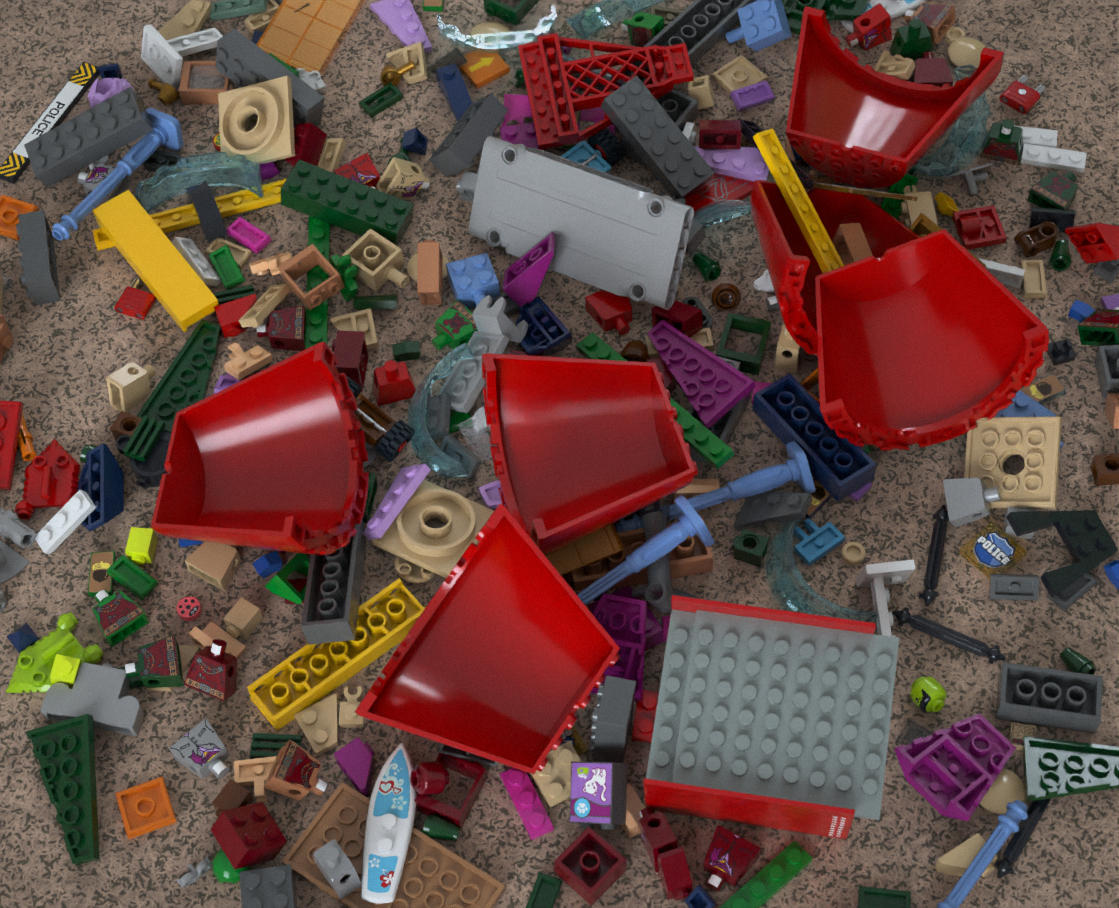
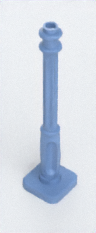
M153 108L146 110L153 131L147 133L138 141L121 161H118L117 167L69 215H63L61 223L53 225L52 234L57 240L69 239L70 232L77 231L78 224L126 176H130L133 171L144 163L159 146L175 152L184 146L181 126L175 117Z
M795 441L786 444L789 460H786L785 464L755 471L733 482H728L727 486L687 499V501L695 511H699L731 499L736 501L739 498L757 495L786 484L789 481L796 482L805 493L809 494L815 492V486L803 449ZM676 503L670 505L671 520L682 516ZM633 514L632 519L626 521L623 518L620 519L619 523L615 524L618 533L644 528V523L640 516Z
M682 494L675 498V503L682 514L678 518L679 521L650 538L630 555H627L625 557L626 560L576 594L585 606L633 572L639 573L641 569L646 568L685 541L688 536L692 538L697 535L706 547H710L715 543L701 517Z
M1015 800L1006 805L1007 812L1004 815L998 816L999 823L950 894L943 902L937 904V908L960 907L1012 832L1019 831V822L1028 818V807L1023 802Z

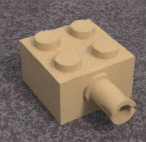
M910 185L906 186L903 189L905 197L904 202L900 203L901 215H899L898 221L907 228H910L920 213H923L938 225L931 191L917 192V187L912 185L911 192Z
M369 229L342 254V257L350 255L352 261L349 266L354 265L358 268L355 278L374 291H378L388 280H391L402 289L410 281L409 276L399 271L404 266L402 249L372 229Z

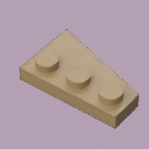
M191 0L158 31L165 40H170L199 32L213 8L211 2Z

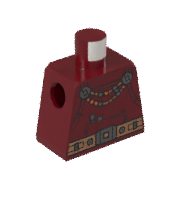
M305 306L272 311L269 315V324H262L257 327V337H269L272 349L305 350Z
M215 639L212 641L211 646H206L197 652L184 682V685L223 702L235 694L237 680V658L225 652L227 643L224 640Z

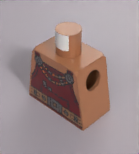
M924 2L917 11L907 10L904 19L905 22L909 23L912 19H918L925 23L931 35V41L939 44L956 21L955 8L952 4Z
M289 740L279 750L264 788L295 800H302L310 791L321 796L327 787V783L317 778L321 767L320 762L295 742Z

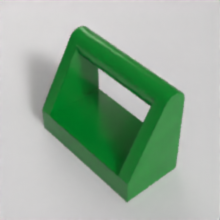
M297 553L265 587L271 593L296 604H301L305 600L306 585L298 592L286 578L293 571L308 577L310 559L304 553Z

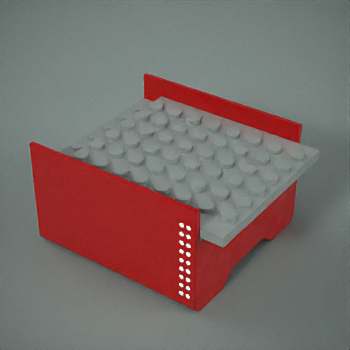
M672 595V610L659 692L643 690L642 700L637 701L632 731L633 741L651 743L647 775L643 782L646 808L651 807L653 811L847 839L853 817L879 820L899 638L874 634L876 623Z

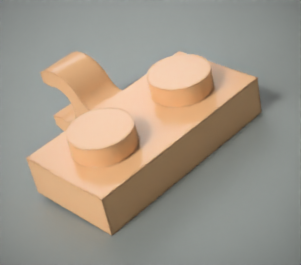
M287 251L248 263L252 274L256 273L257 276L269 273L270 270L271 275L274 276L280 274L277 267L292 258V255Z
M234 342L228 345V349L233 353L229 354L231 360L224 364V368L231 376L241 380L272 362V354L259 345L243 352L240 345Z
M277 756L234 761V781L243 787L254 786V796L257 803L267 802V792L264 785Z

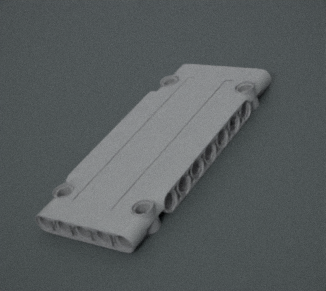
M489 136L485 140L482 149L468 232L472 236L487 241L490 246L506 248L505 251L519 258L553 232L555 234V248L548 269L624 297L630 296L634 301L642 300L669 310L676 297L693 221L694 208L673 201L668 195L658 196L653 194L654 191L648 187L537 148H526L523 144L514 145Z

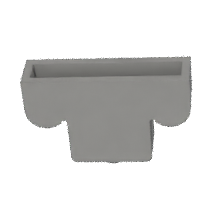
M90 663L81 664L71 690L64 683H56L49 687L40 710L46 719L58 722L89 714L93 716V726L95 729L137 737L145 715L139 701L133 696H127L129 684L132 681L130 678H127L125 670L117 669L110 664H102L101 666Z

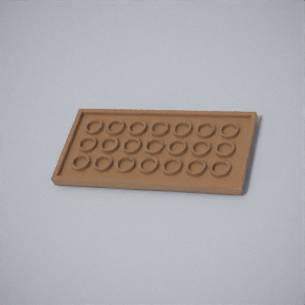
M341 782L281 861L283 865L291 864L294 873L347 908H493L506 890L504 884L413 827L395 900L383 904L363 900L361 898L362 886L340 900L315 864L313 853L335 839L353 864L362 884L364 839L370 799ZM349 876L342 877L340 882H344Z

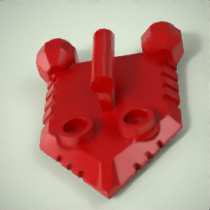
M53 439L45 448V451L36 456L25 468L26 480L24 481L25 487L23 488L24 494L22 497L24 500L15 506V512L19 519H30L31 515L34 514V508H62L78 492L76 490L78 489L80 465L64 450L56 439Z

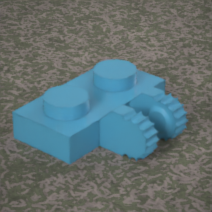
M807 518L804 520L803 524L811 533L810 536L798 526L792 529L794 536L800 541V543L794 546V552L809 567L845 541V536L830 521L819 528L811 519Z

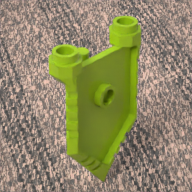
M71 612L63 613L58 618L56 630L50 631L49 635L43 636L40 641L34 642L33 646H29L20 652L18 664L15 666V671L12 674L13 677L6 689V693H23V691L25 693H30V691L32 693L38 691L47 692L49 687L55 684L51 683L50 674L56 654L80 659L81 664H96L101 661V657L104 654L97 644L83 648L71 633L76 628L75 625L78 624L77 619Z

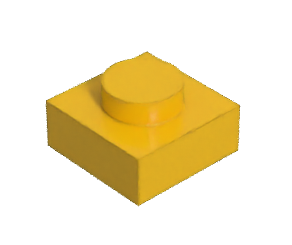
M939 192L934 197L938 204L937 209L941 214L952 217L953 212L959 211L952 197L942 192Z

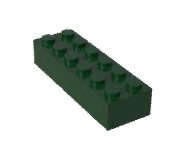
M298 160L281 187V205L360 236H363L369 229H372L396 246H398L413 219V203L302 160Z

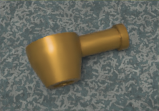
M410 60L397 69L392 65L384 66L380 75L381 83L385 86L389 81H393L392 84L397 86L400 83L401 75L416 69L414 61Z
M155 78L149 80L148 86L159 91L157 98L166 106L175 102L180 97L179 92L170 84H162Z

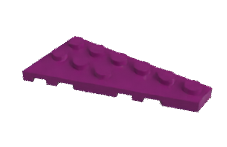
M661 320L647 333L652 345L707 429L756 387L752 379L664 320Z

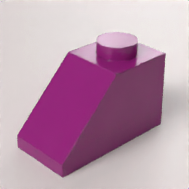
M359 737L335 752L334 756L336 763L356 790L365 797H368L375 765L373 760L375 753L367 742L363 744Z

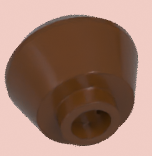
M720 284L712 292V303L718 310L731 311L739 305L741 293L733 284Z
M640 340L628 342L620 353L627 361L646 362V360L650 359L647 346Z

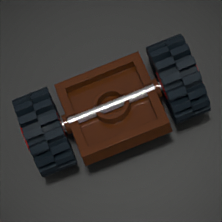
M346 376L349 388L353 391L355 399H357L358 394L361 392V387ZM362 396L356 400L358 409L354 410L356 420H359L361 424L359 431L364 430L365 442L371 446L381 440L376 447V452L391 462L406 448L414 436L415 430L402 420L395 422Z

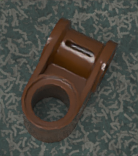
M1043 222L1040 225L1019 232L1015 236L1014 241L1024 250V256L1029 258L1054 247L1058 228L1052 222Z

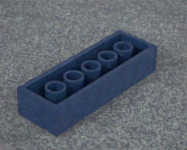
M790 373L754 394L753 411L785 446L787 443L795 441L803 449L811 474L837 502L874 480L876 463L860 446L849 443L847 438L842 439L838 437L835 430H831L828 427L820 411V404Z

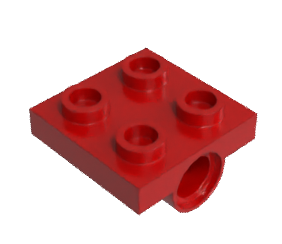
M994 205L953 212L952 219L962 245L967 250L1006 243L1007 237Z

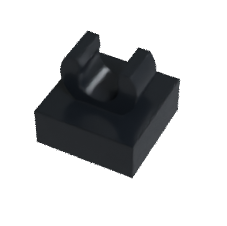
M1068 339L1048 344L1047 353L1054 366L1075 360L1076 355Z

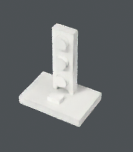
M151 24L145 25L143 29L141 59L163 83H168L176 90H179L182 56L217 47V40L223 36L214 27L165 40Z
M914 560L865 565L856 578L857 588L871 587L878 635L896 637L891 634L890 626H893L892 612H888L887 602H890L888 588H884V585L904 583L915 570Z

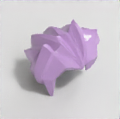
M104 78L101 81L96 79L88 93L89 107L92 108L129 87L132 88V86L125 78Z

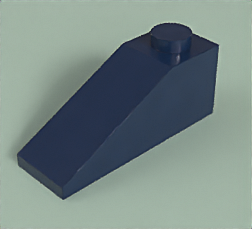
M454 63L436 69L438 86L455 119L458 121L469 105L472 104L462 75Z

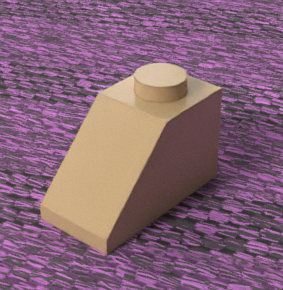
M979 833L975 834L937 859L935 869L940 873L962 877L986 843ZM995 855L983 872L982 877H986L995 869L994 864L997 860V855Z

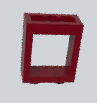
M439 753L435 761L442 763L445 768L474 779L475 782L460 810L430 798L431 795H421L418 793L414 800L416 802V811L432 816L436 814L462 828L487 780L486 769L476 761L468 762L462 758Z

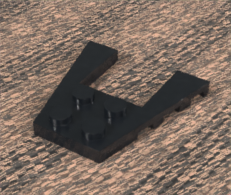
M1095 510L1010 512L1006 516L1017 537L1055 526L1074 559L1075 564L1046 572L1040 577L1051 598L1118 551Z

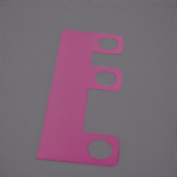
M504 95V106L508 111L504 115L505 120L502 126H506L510 120H516L519 124H524V117H532L528 95ZM601 107L581 111L578 131L580 130V121H594L595 124L605 118ZM611 124L608 128L610 132L614 133L615 125Z

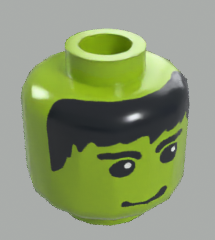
M923 676L912 683L910 697L922 712L931 713L938 712L944 707L947 693L935 678Z

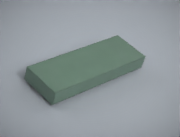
M222 0L212 2L213 8L210 12V18L212 21L264 12L267 11L268 0Z

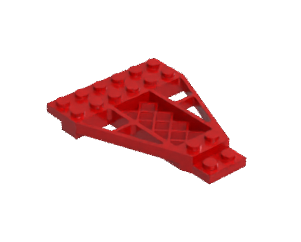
M557 33L537 36L538 42L518 45L540 150L579 143L613 124L604 112L605 118L583 131H578L575 112L601 107L604 98L620 88L615 85L619 79L627 83L635 76L640 75L646 78L643 84L655 99L674 90V84L694 81L686 43L666 47L657 45L636 47L558 37ZM560 47L590 50L591 57L563 62ZM594 50L610 52V54L595 56ZM633 62H643L639 68L631 64ZM622 65L619 71L611 68L612 66ZM596 69H602L599 75L591 71ZM627 69L635 72L631 78L623 74ZM582 73L578 79L571 76V74ZM606 73L614 76L611 81L603 78ZM587 76L594 80L591 85L583 82ZM568 81H570V82L573 83V85H572V87H571L570 89H569ZM598 83L606 86L602 92L595 89ZM578 87L586 90L582 96L575 93Z

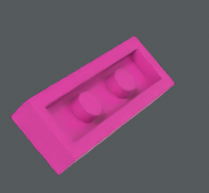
M512 768L501 773L500 778L530 839L533 840L553 831L552 822L527 772Z

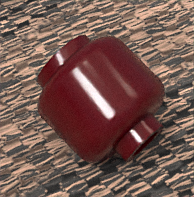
M439 761L420 762L416 765L415 769H412L410 774L412 788L416 789L421 795L442 793L450 779L448 770H445V767Z

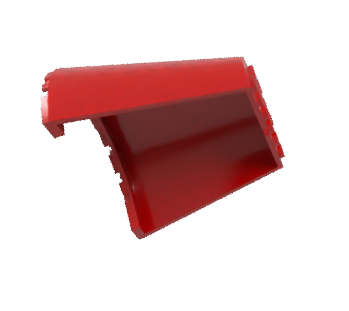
M805 6L786 126L789 144L808 164L833 178L838 183H847L861 189L864 187L881 188L893 185L905 176L991 86L1002 68L1004 52L983 47L978 69L972 73L970 78L966 77L956 81L954 86H950L949 83L938 87L933 84L909 82L885 73H879L868 64L863 67L857 63L858 57L847 48L844 51L840 48V40L832 35L825 11Z
M755 180L751 193V212L782 319L794 341L810 355L814 354L818 358L815 277L823 274L777 183ZM814 187V189L806 192L831 241L840 224L860 223L872 255L875 258H879L890 248L921 238L862 193Z
M945 229L890 248L885 251L882 257L868 256L862 260L815 277L820 411L828 427L831 430L834 429L838 437L842 439L847 438L849 443L860 447H863L865 444L874 445L883 451H890L895 448L909 450L908 445L919 444V447L922 448L965 434L969 430L978 427L975 422L976 420L984 417L990 420L996 416L998 411L1012 404V398L1016 396V393L1022 386L1028 387L1037 375L1036 370L1044 362L1042 355L1044 351L1048 350L1049 330Z
M325 342L315 344L176 412L164 463L165 470L168 473L162 474L151 521L152 529L161 535L171 538L312 555L332 554L350 543V538L357 533V529H354L355 524L362 522L365 512L369 472L364 473L363 462L368 461V454L365 448L364 430L359 431L361 424L359 420H356L354 410L358 409L355 396L349 388L345 373L339 374L335 367L339 362Z
M493 353L482 354V378H484L486 387H483L486 425H490V445L495 444V446H490L495 477H498V480H500V488L498 490L501 502L545 556L690 485L694 475H697L696 462L691 460L690 446L684 441L683 427L681 424L678 425L676 421V408L670 404V392L664 387V377L662 372L658 371L656 363Z
M500 503L475 537L479 543L476 545L472 542L383 668L381 673L385 675V678L382 679L378 676L355 710V713L382 724L535 774L537 770L541 772L549 761L546 756L550 750L555 751L563 740L561 734L565 728L570 730L576 722L577 717L574 714L578 708L584 709L592 698L589 693L593 687L599 688V685L602 684L606 677L603 674L608 666L612 668L620 657L617 653L620 648L512 514Z

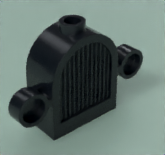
M153 428L150 432L146 443L148 442L155 428ZM162 432L145 462L130 457V465L137 479L136 483L140 487L145 489L160 487L162 474L168 473L165 470L164 463L171 433ZM122 435L116 440V447L119 453L125 455L123 450L131 438L130 435ZM146 443L142 446V448L140 449V451H139L138 454H141V452H142V450L144 449Z

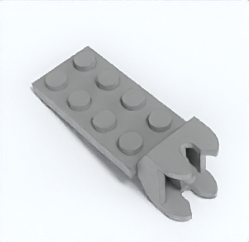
M490 295L484 297L472 313L478 331L473 333L438 395L448 393L452 396V411L468 413L483 389L485 380L482 378V354H502L509 341L521 343L527 332L528 323L525 320L515 326L514 320L508 318L503 313L506 307V300L503 297L499 298L491 308L492 297Z

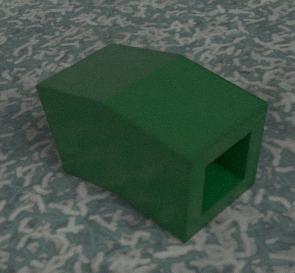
M405 341L392 345L393 356L396 362L420 358L419 341Z

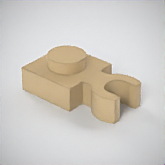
M345 686L344 696L347 702H340V728L364 727V717L355 713L360 704L358 701L363 696L361 686H358V691L355 695H350L348 686Z

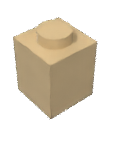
M709 75L696 77L694 81H690L688 91L690 97L698 100V110L714 106V92Z
M242 597L224 617L227 632L235 638L240 636L245 640L263 620L260 608Z

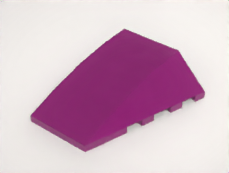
M603 594L593 612V616L620 648L617 652L620 655L619 659L612 668L608 666L603 674L605 676L636 681L634 701L642 700L647 602ZM593 687L590 693L597 695L599 688Z
M979 713L952 724L950 728L945 730L939 729L930 736L920 737L908 745L895 747L894 751L906 781L942 816L968 821L1016 747Z

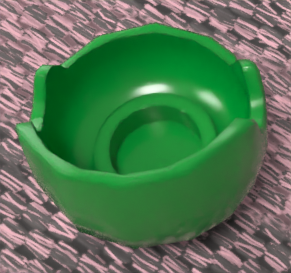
M222 848L216 853L212 862L213 875L221 883L236 884L240 881V872L249 871L252 868L251 865L234 869Z

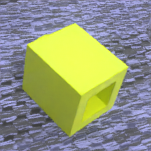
M131 527L125 552L128 559L136 565L152 564L158 541L154 529Z
M56 654L50 674L51 683H64L68 687L73 688L81 666V660Z

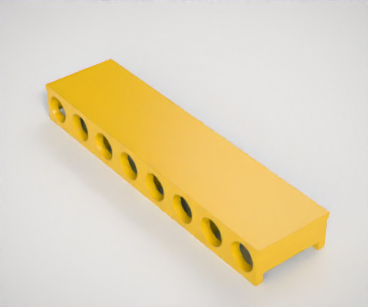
M129 190L92 210L97 224L184 333L188 331L187 327L215 311L214 307L219 305L218 299Z
M400 578L359 606L358 615L360 616L357 619L355 640L321 643L316 649L314 647L317 644H306L247 687L250 695L249 698L275 730H280L295 719V714L316 704L401 642L425 607L403 585ZM398 588L393 594L390 595V593L394 589ZM379 601L375 607L371 608L373 604ZM303 656L297 663L294 664V662L299 657ZM283 670L279 676L275 677L278 672ZM264 684L258 691L255 692V690L260 685Z

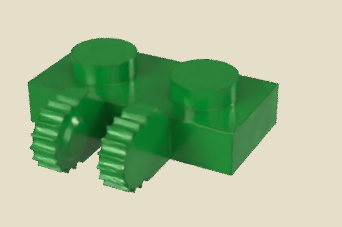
M337 254L330 257L329 263L340 274L345 286L340 292L345 301L348 302L354 299L358 290L357 282L353 278L357 275L358 268L354 265L349 266L352 261L350 255L340 258Z

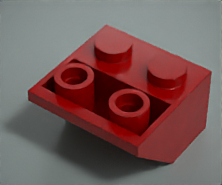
M1093 223L1065 229L1070 241L1074 244L1085 263L1119 259V226Z

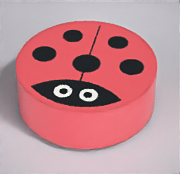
M194 597L181 599L177 604L179 617L184 621L197 619L201 614L199 601Z

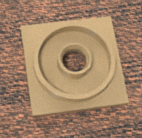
M284 76L218 93L221 171L231 172L295 156L291 77ZM257 114L258 121L256 126L251 131H248L246 123L249 117Z
M1060 416L993 417L987 420L984 417L976 420L975 422L978 427L967 432L964 478H981L986 483L987 488L999 487L1001 500L989 502L990 508H1007V506L1056 509L1062 418ZM1012 455H1019L1024 458L1025 466L1016 475H1008L1004 471V462Z
M424 479L384 535L379 539H372V544L447 578L472 542L476 545L479 543L475 537L494 510ZM439 518L447 524L441 528H431L426 525V521Z

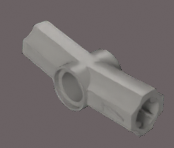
M0 507V535L3 536L2 539L6 540L8 538L21 548L31 547L35 543L36 533L34 530L23 524L12 511H5Z

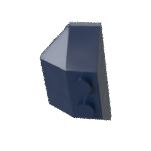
M539 296L531 303H526L520 307V315L516 320L515 326L523 320L528 323L527 332L520 345L529 356L555 354L558 351L564 350L566 346L572 343L571 333Z
M104 443L87 452V461L83 466L78 482V491H85L96 506L81 523L89 531L109 522L124 511V472L108 446Z

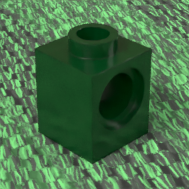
M742 529L740 536H735L731 549L734 550V559L760 568L768 550L769 538ZM750 546L753 549H746L745 547Z

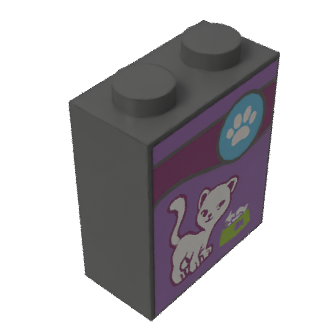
M571 761L569 823H579V828H587L589 826L591 829H594V824H600V829L615 830V825H625L627 763Z

